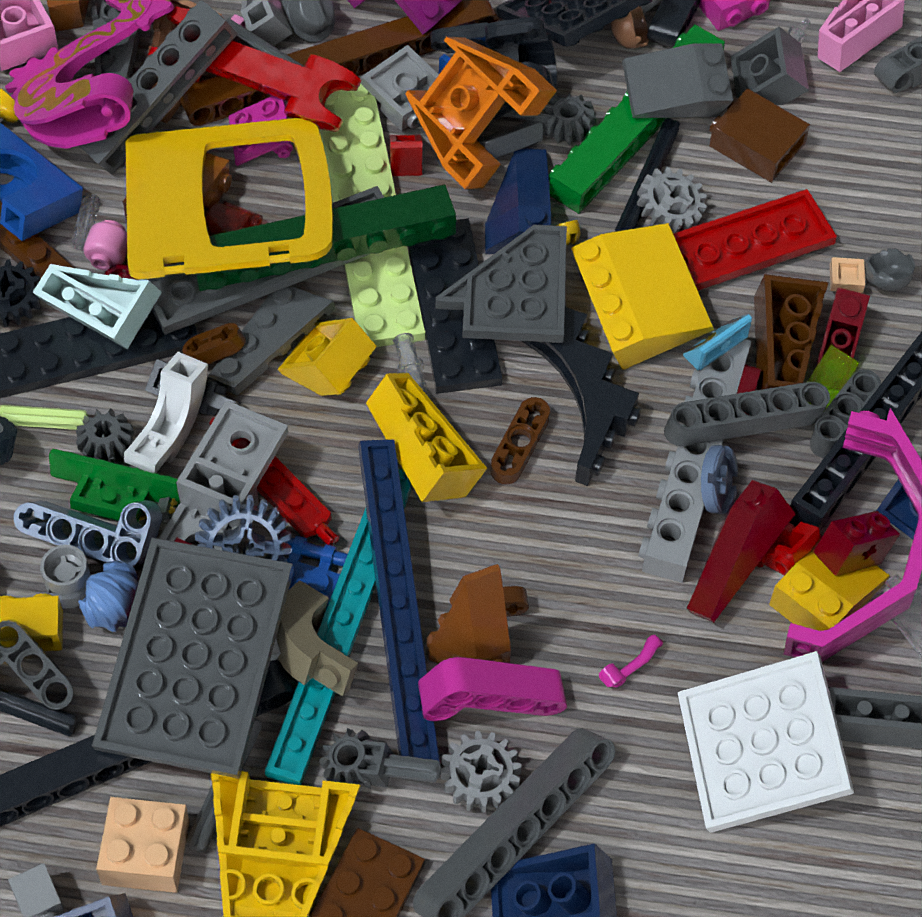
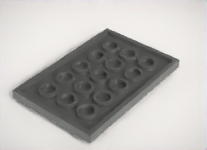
M151 538L92 747L98 751L240 779L294 571L293 564Z

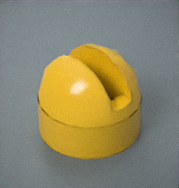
M578 220L555 225L567 226L566 245H569L570 242L575 244L579 240L581 232Z

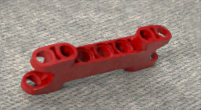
M174 6V10L167 13L166 18L178 26L190 9ZM231 41L205 70L288 102L284 109L285 115L290 118L309 120L317 125L318 129L332 132L340 130L343 120L325 108L326 99L330 94L338 90L357 91L361 84V79L356 74L326 58L311 54L303 67L235 41ZM151 47L147 57L153 54L158 47ZM201 76L194 83H198Z

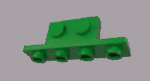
M51 449L49 453L51 476L78 483L70 498V509L119 521L123 508L134 502L148 500L159 503V499L170 497L171 500L175 498L177 501V505H174V507H178L180 504L176 483L178 479L171 476L155 474L138 468L78 455L69 451ZM140 508L136 513L137 522L143 513V510Z

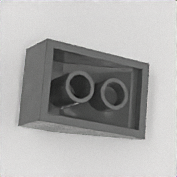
M693 43L627 57L622 60L633 118L717 117L733 101L722 43Z

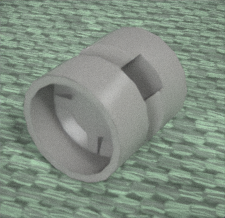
M58 545L51 548L44 554L40 563V571L47 593L52 596H59L62 608L78 607L79 599L82 600L86 597V581L91 576L86 557L78 547L72 545Z

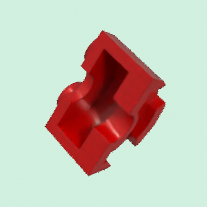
M800 522L795 527L788 523L757 567L761 568L766 565L785 576L799 560L815 548L816 543L821 539L819 527Z

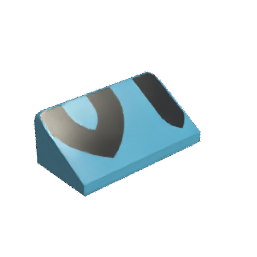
M747 314L730 320L685 351L683 356L697 370L703 369L748 337L752 317Z

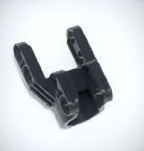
M526 17L492 23L469 24L440 28L430 33V43L433 50L442 51L447 54L455 53L444 39L446 37L467 38L535 69L557 90L558 73L554 45L551 35L544 30V21L540 18ZM505 101L492 120H497L513 110V108Z

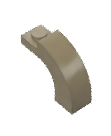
M299 580L288 590L276 637L281 652L278 659L287 672L303 685L313 678L343 697L351 688L358 662L325 643L315 633L314 630L322 623L329 598Z

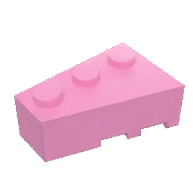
M842 0L840 5L833 9L819 29L818 59L839 72L847 68L902 28L905 0Z

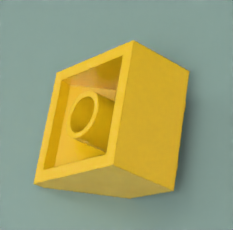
M353 318L315 323L316 327L302 338L278 368V371L320 396L344 393L351 386V379L357 371L369 363V356L377 347Z

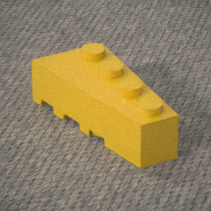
M389 373L384 376L366 402V405L386 440L394 439L397 459L421 502L465 498L487 470V467L409 373Z

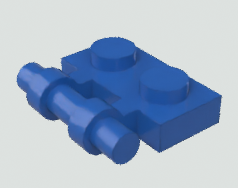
M296 536L286 542L291 545L292 549L291 554L286 558L287 563L293 564L294 567L289 589L300 580L329 598L328 607L340 576L339 573L332 572L331 568L333 564L343 567L348 554L337 551L335 546L327 544L325 547L307 542V538ZM303 556L320 560L318 567L301 563Z

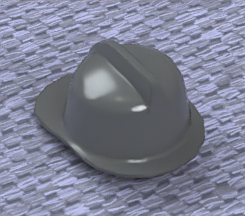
M281 0L292 29L301 39L309 42H319L327 38L333 31L335 10L332 0Z

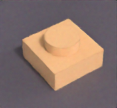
M832 257L830 262V291H836L839 287L863 293L865 288L864 259Z

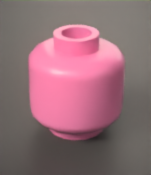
M104 220L91 227L83 251L92 266L99 270H108L110 267L121 265L124 262L127 254V232L123 225L113 220Z

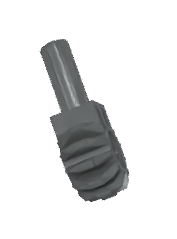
M570 92L565 98L553 95L539 115L521 116L514 109L503 115L527 121H539L542 124L543 135L554 137L557 144L567 141L569 146L575 140L582 143L584 136H587L589 130L596 123V114L594 113L591 101H585L582 94L576 98L572 97Z
M347 728L345 736L342 738L338 734L333 733L335 743L333 745H323V750L327 755L319 759L320 765L325 769L323 776L327 781L363 784L366 788H371V785L388 787L390 777L434 783L440 778L441 764L439 761L395 755L386 743L377 742L373 738L370 739L366 731L361 730L356 734L349 728ZM358 756L353 764L346 766L350 758Z

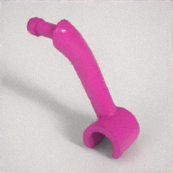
M656 635L649 636L642 651L634 660L620 670L614 663L607 665L599 672V678L607 687L616 688L622 686L630 674L651 660L657 648L663 645V640Z

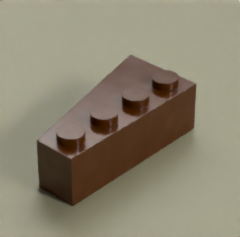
M764 274L754 295L756 368L761 369L757 390L804 382L810 350L815 339L816 326L829 282Z

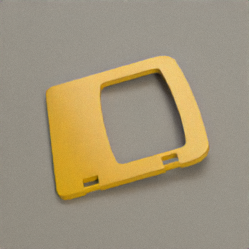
M290 118L137 134L126 140L127 258L131 277L135 279L165 277V275L185 273V275L263 267L274 263L309 262L325 256L332 248L333 206L330 177L320 132L317 125L302 118ZM279 141L293 142L299 156L305 191V227L303 236L291 240L225 247L213 246L207 232L203 203V172L206 152L210 149ZM289 251L288 254L269 255L272 252ZM184 262V265L164 266V264Z

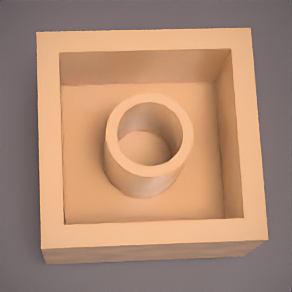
M110 797L96 867L101 884L177 893L190 823L186 805Z

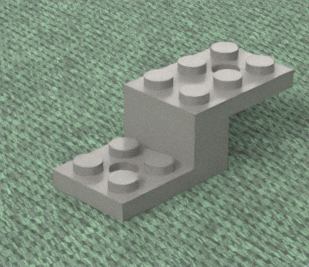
M226 400L176 482L180 504L159 539L174 542L176 537L188 543L196 541L195 533L204 531L199 527L200 519L211 520L207 515V510L210 507L221 512L219 501L222 499L227 502L228 506H232L233 496L238 495L240 504H246V498L248 495H252L254 497V505L258 506L257 486L289 433L288 425ZM239 438H246L251 442L249 446L243 449L232 446L233 441ZM241 519L228 522L218 533H222L223 530L237 528ZM214 546L216 550H222V547Z

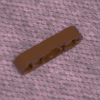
M531 397L521 403L491 460V475L498 483L512 484L520 478L549 423L550 407L545 400ZM539 411L540 415H536L532 421V427L529 426V414ZM522 434L527 436L530 442L526 446L519 447L512 443L511 438ZM509 454L514 456L512 468L502 471L501 466L506 465Z

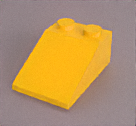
M812 550L799 560L775 585L769 605L793 624L824 631L832 628L861 609L889 579L890 575L878 566H873L835 576Z

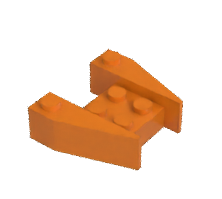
M446 37L444 41L455 51L454 55L428 90H407L405 95L443 168L464 189L483 188L501 164L477 139L505 101L521 116H536L541 113L557 90L542 75L529 66L467 38Z

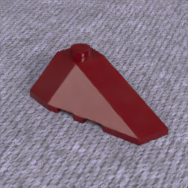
M752 480L723 519L686 608L690 613L714 623L794 517L795 512L777 488Z

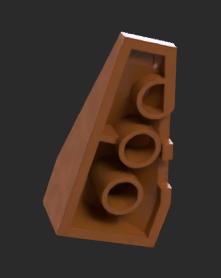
M498 564L462 577L449 600L452 605L450 611L440 615L438 619L440 628L438 631L430 632L427 638V656L429 660L439 664L449 658L464 657L510 663L511 647L501 569Z

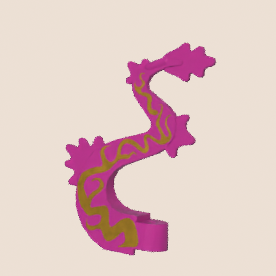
M105 0L108 5L121 12L114 20L74 40L59 51L56 47L51 48L41 60L31 57L27 60L26 66L12 69L9 75L13 81L8 83L5 89L8 93L14 92L10 97L15 101V115L23 123L32 138L47 146L67 149L107 139L109 132L125 127L130 121L134 92L131 83L126 78L114 73H105L94 76L92 73L79 79L71 80L85 64L130 36L137 29L149 30L155 19L174 10L171 2L166 0Z

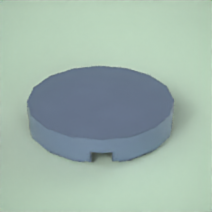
M711 446L705 455L702 465V499L706 510L711 514L727 513L733 506L737 495V486L732 485V476L737 477L738 465L736 456L729 446Z

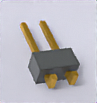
M170 497L159 499L158 506L162 512V521L171 519L172 513L175 512L173 507L177 505L175 498L172 500ZM141 516L139 520L147 519V516Z

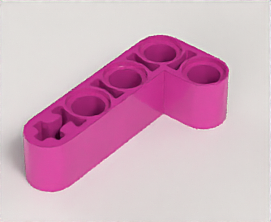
M455 657L440 662L418 681L423 716L428 721L449 719L464 707L540 716L555 715L567 708L561 673L559 670L552 668Z

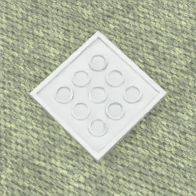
M817 651L678 692L706 829L710 833L854 794L821 656Z

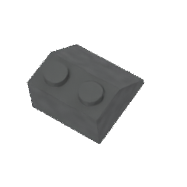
M781 27L775 28L730 56L736 97L738 98L748 88L776 105H785L809 91L801 43Z

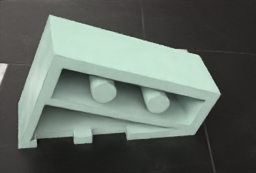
M53 264L49 265L33 291L37 297L48 305L126 349L130 346L162 293L149 280H134L122 278L119 275H104L92 273L89 270Z

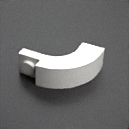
M177 352L162 369L160 391L155 409L145 428L124 452L125 463L155 474L165 461L170 464L184 445L201 406L207 380V363Z

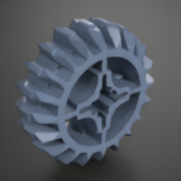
M238 495L233 496L232 506H228L224 499L220 500L219 508L221 512L210 507L207 510V515L211 520L200 519L199 527L204 531L195 533V540L201 543L197 546L215 549L214 546H220L223 551L240 554L238 543L241 542V538L244 537V531L247 529V539L249 542L243 548V555L264 556V553H268L265 559L286 563L287 559L283 555L291 554V545L286 542L291 540L292 537L290 531L284 530L288 525L286 518L276 519L279 515V509L274 507L266 512L267 500L262 499L258 506H255L252 495H248L246 504H240ZM241 519L237 528L223 530L222 533H218L228 522ZM252 521H257L265 526L273 540H267L265 536L256 534L252 529Z

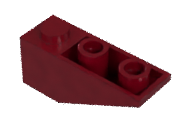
M837 288L812 382L820 383L826 388L838 391L847 383L870 295Z

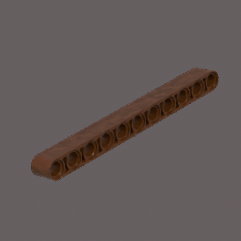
M462 0L424 34L406 16L286 55L305 66L309 55H317L334 61L358 76L369 72L407 45L419 56L436 51L431 48L430 33L436 29L484 22L492 23L500 20L489 0ZM216 76L194 83L179 100L190 123L194 126H202L227 118L233 113L271 97V95Z

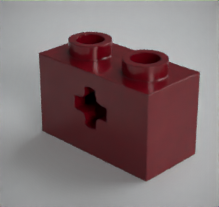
M873 511L832 521L813 553L835 576L882 564L900 533L890 524L886 516L878 511Z

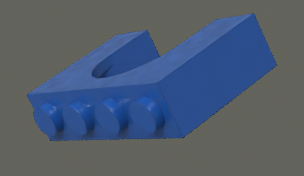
M0 123V173L16 176L29 184V186L3 198L0 224L23 241L80 213L83 187Z

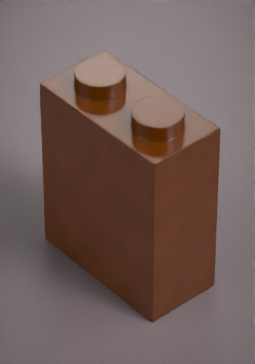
M747 88L739 98H733V101L727 107L722 117L717 116L713 120L709 128L711 133L709 147L772 183L805 145L810 124Z

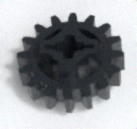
M10 259L5 262V266L0 267V320L3 322L4 327H8L11 320L20 325L21 317L26 316L31 319L33 318L31 309L40 310L41 308L40 298L33 293L41 278L36 276L33 267L25 270L22 261L16 266H12Z

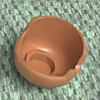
M640 6L630 11L626 17L611 22L612 33L617 42L623 47L633 49L648 45L647 24Z

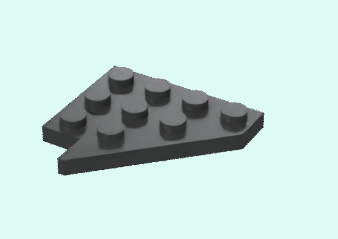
M531 226L436 297V309L464 310L462 338L563 343L567 226Z

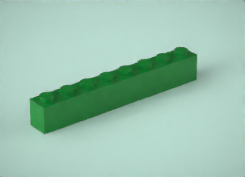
M695 24L687 33L683 32L678 37L674 46L679 47L693 43H722L724 52L725 41ZM626 91L617 107H611L606 113L604 120L598 126H593L589 130L586 139L579 146L575 145L570 150L567 159L561 165L557 164L551 170L548 177L550 181V197L580 214L658 131L667 118H633L628 91Z

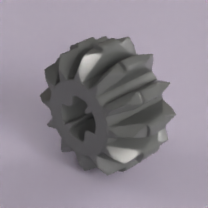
M110 408L106 414H101L96 409L95 417L93 418L84 415V425L77 426L76 430L77 449L80 450L83 456L116 463V458L124 460V452L134 441L133 426L127 422L124 414L115 416V412Z

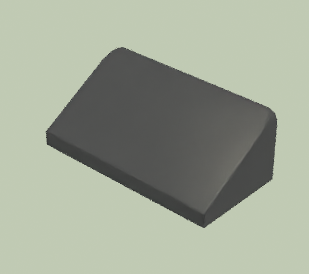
M526 121L479 138L477 141L494 158L543 141L542 124L539 121Z

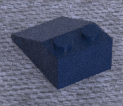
M593 843L518 860L491 889L492 917H617L612 858Z

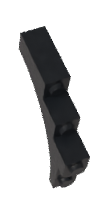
M565 307L563 343L521 342L542 355L561 374L574 395L581 414L584 443L577 463L575 482L588 486L593 474L599 476L605 461L602 453L605 447L611 449L616 434L625 437L629 426H636L642 408L637 406L638 392L612 383L616 368L611 367L613 353L586 344L590 334V329L586 328L588 314Z

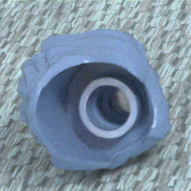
M119 560L103 564V572L90 576L86 581V597L82 600L79 599L78 602L79 608L91 628L101 627L111 632H117L118 627H126L139 583L137 582L138 576L134 567Z

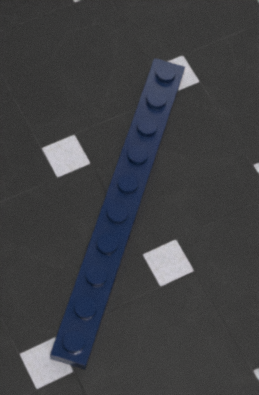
M394 439L363 440L359 442L358 451L398 753L400 756L439 761L434 721L424 719L418 681L427 674L395 442Z

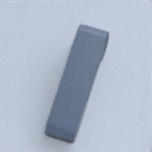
M39 500L27 502L17 507L13 520L17 529L24 534L55 545L78 547L84 555L104 562L119 560L133 567L145 563L151 538H157L162 521V512L159 506L152 501L134 502L123 508L118 525L116 526L65 507ZM139 508L147 516V522L144 526L140 525L136 519V513ZM36 518H39V519H42V520L49 519L48 522H47V521H44V522L36 523V522H37V519H36ZM64 520L71 524L72 533L70 537L66 536L63 532L62 525ZM96 531H99L104 537L102 548L95 544L94 535ZM128 542H131L136 547L137 554L134 560L127 555L126 546Z

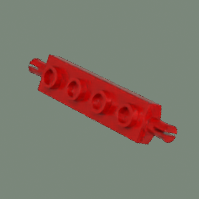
M214 417L211 419V421H210V423H209L210 425L212 424L213 420L215 419ZM239 438L233 441L232 446L243 449L249 446L251 442L246 438ZM275 456L259 482L257 491L273 507L279 509V514L286 518L287 522L302 537L308 538L317 534L327 545L333 546V543L336 544L340 537L328 526V523L332 520L331 512Z

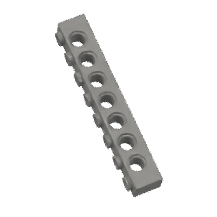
M744 339L703 369H694L689 388L695 389L693 397L686 395L685 402L706 399V396L719 397L737 394L751 341ZM724 439L678 446L676 452L669 451L665 465V471L670 472L668 481L664 479L660 481L656 499L662 501L659 509L652 508L647 528L653 529L650 538L643 537L638 557L644 558L642 572L683 583L705 507L701 493L702 465L709 448L713 445H722ZM689 451H696L700 454L695 455L690 453ZM680 479H688L692 483L682 482ZM678 507L683 509L684 511L677 512L671 508ZM670 536L673 537L676 541H667L662 537Z

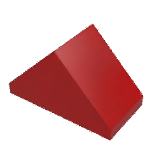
M421 134L390 135V168L392 176H422Z

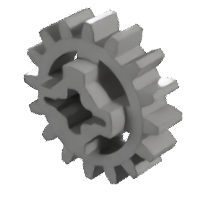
M666 167L663 174L660 170L655 169L651 176L646 175L637 192V195L640 196L637 206L645 207L641 215L642 217L650 216L652 218L651 226L657 222L660 224L669 223L673 232L676 233L679 232L681 226L685 230L691 228L693 224L697 225L707 207L704 204L707 195L699 193L702 184H693L694 176L692 174L684 177L682 176V169L679 168L676 173H672L670 167Z
M476 731L473 740H470L463 734L461 735L460 746L453 742L449 744V753L451 755L443 754L442 765L445 767L441 769L440 777L442 780H447L444 783L445 793L455 791L453 803L458 804L465 800L467 801V811H471L474 804L480 805L481 812L486 813L487 804L492 803L498 809L501 805V797L507 799L513 793L511 788L519 787L520 778L517 775L521 774V764L514 763L518 755L516 750L507 752V739L502 740L498 744L495 742V733L491 732L487 739H482L480 731ZM494 755L502 762V764L497 763V761L494 758ZM480 768L485 769L482 775L476 774ZM458 778L465 780L468 787H465Z

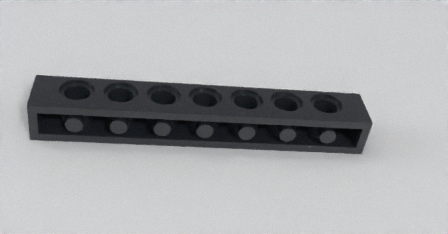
M922 331L861 411L873 412L880 419L887 420L891 408L900 425L922 397ZM847 429L792 499L790 507L795 512V515L789 523L794 526L803 522L819 527L821 531L876 458V456L843 448Z

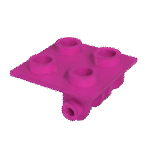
M274 96L264 99L229 115V125L288 119V116L284 113L286 107L285 100ZM290 141L233 146L235 164L237 166L272 150L280 158H287L290 156L293 147Z

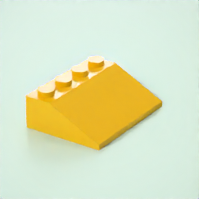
M669 223L600 234L571 247L611 350L622 370L714 330Z

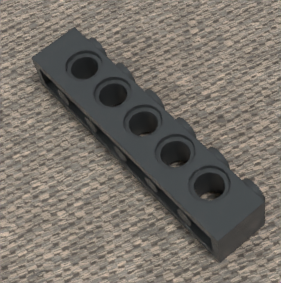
M200 0L196 6L187 12L186 17L181 23L167 34L164 42L156 51L145 59L140 69L128 79L134 90L132 109L136 106L135 110L131 112L128 124L116 130L111 136V132H109L107 139L79 145V147L113 175L126 160V140L133 135L150 133L238 33L223 17L203 0Z

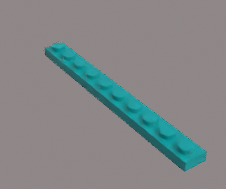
M398 469L405 509L413 486L404 470ZM366 508L317 633L321 640L348 657L352 651L376 586ZM313 678L305 685L300 682L298 683L267 763L265 777L288 784L302 785L336 692Z

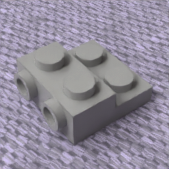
M407 45L361 76V85L381 103V112L402 131L408 126L414 129L420 125L405 93L407 90H428L439 74Z

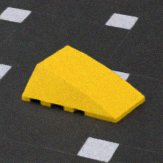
M241 771L240 779L211 773L223 917H308L361 786L358 784L323 780L322 788L251 780L248 772Z

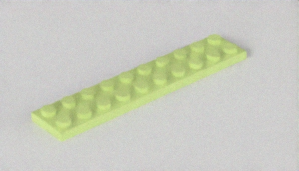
M361 84L357 91L338 90L333 92L326 99L325 108L343 120L342 126L338 132L319 129L328 164L332 203L375 186L379 187L384 197L396 195L376 98ZM406 246L388 249L377 254L372 253L344 264L354 320L377 347L425 340L422 315Z

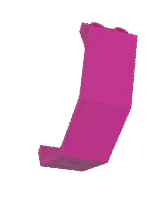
M891 408L887 420L880 419L877 414L870 411H860L859 413L851 411L843 448L880 457L889 462L917 511L918 524L902 581L828 630L818 631L790 623L784 655L795 658L817 651L823 662L910 608L922 571V460Z

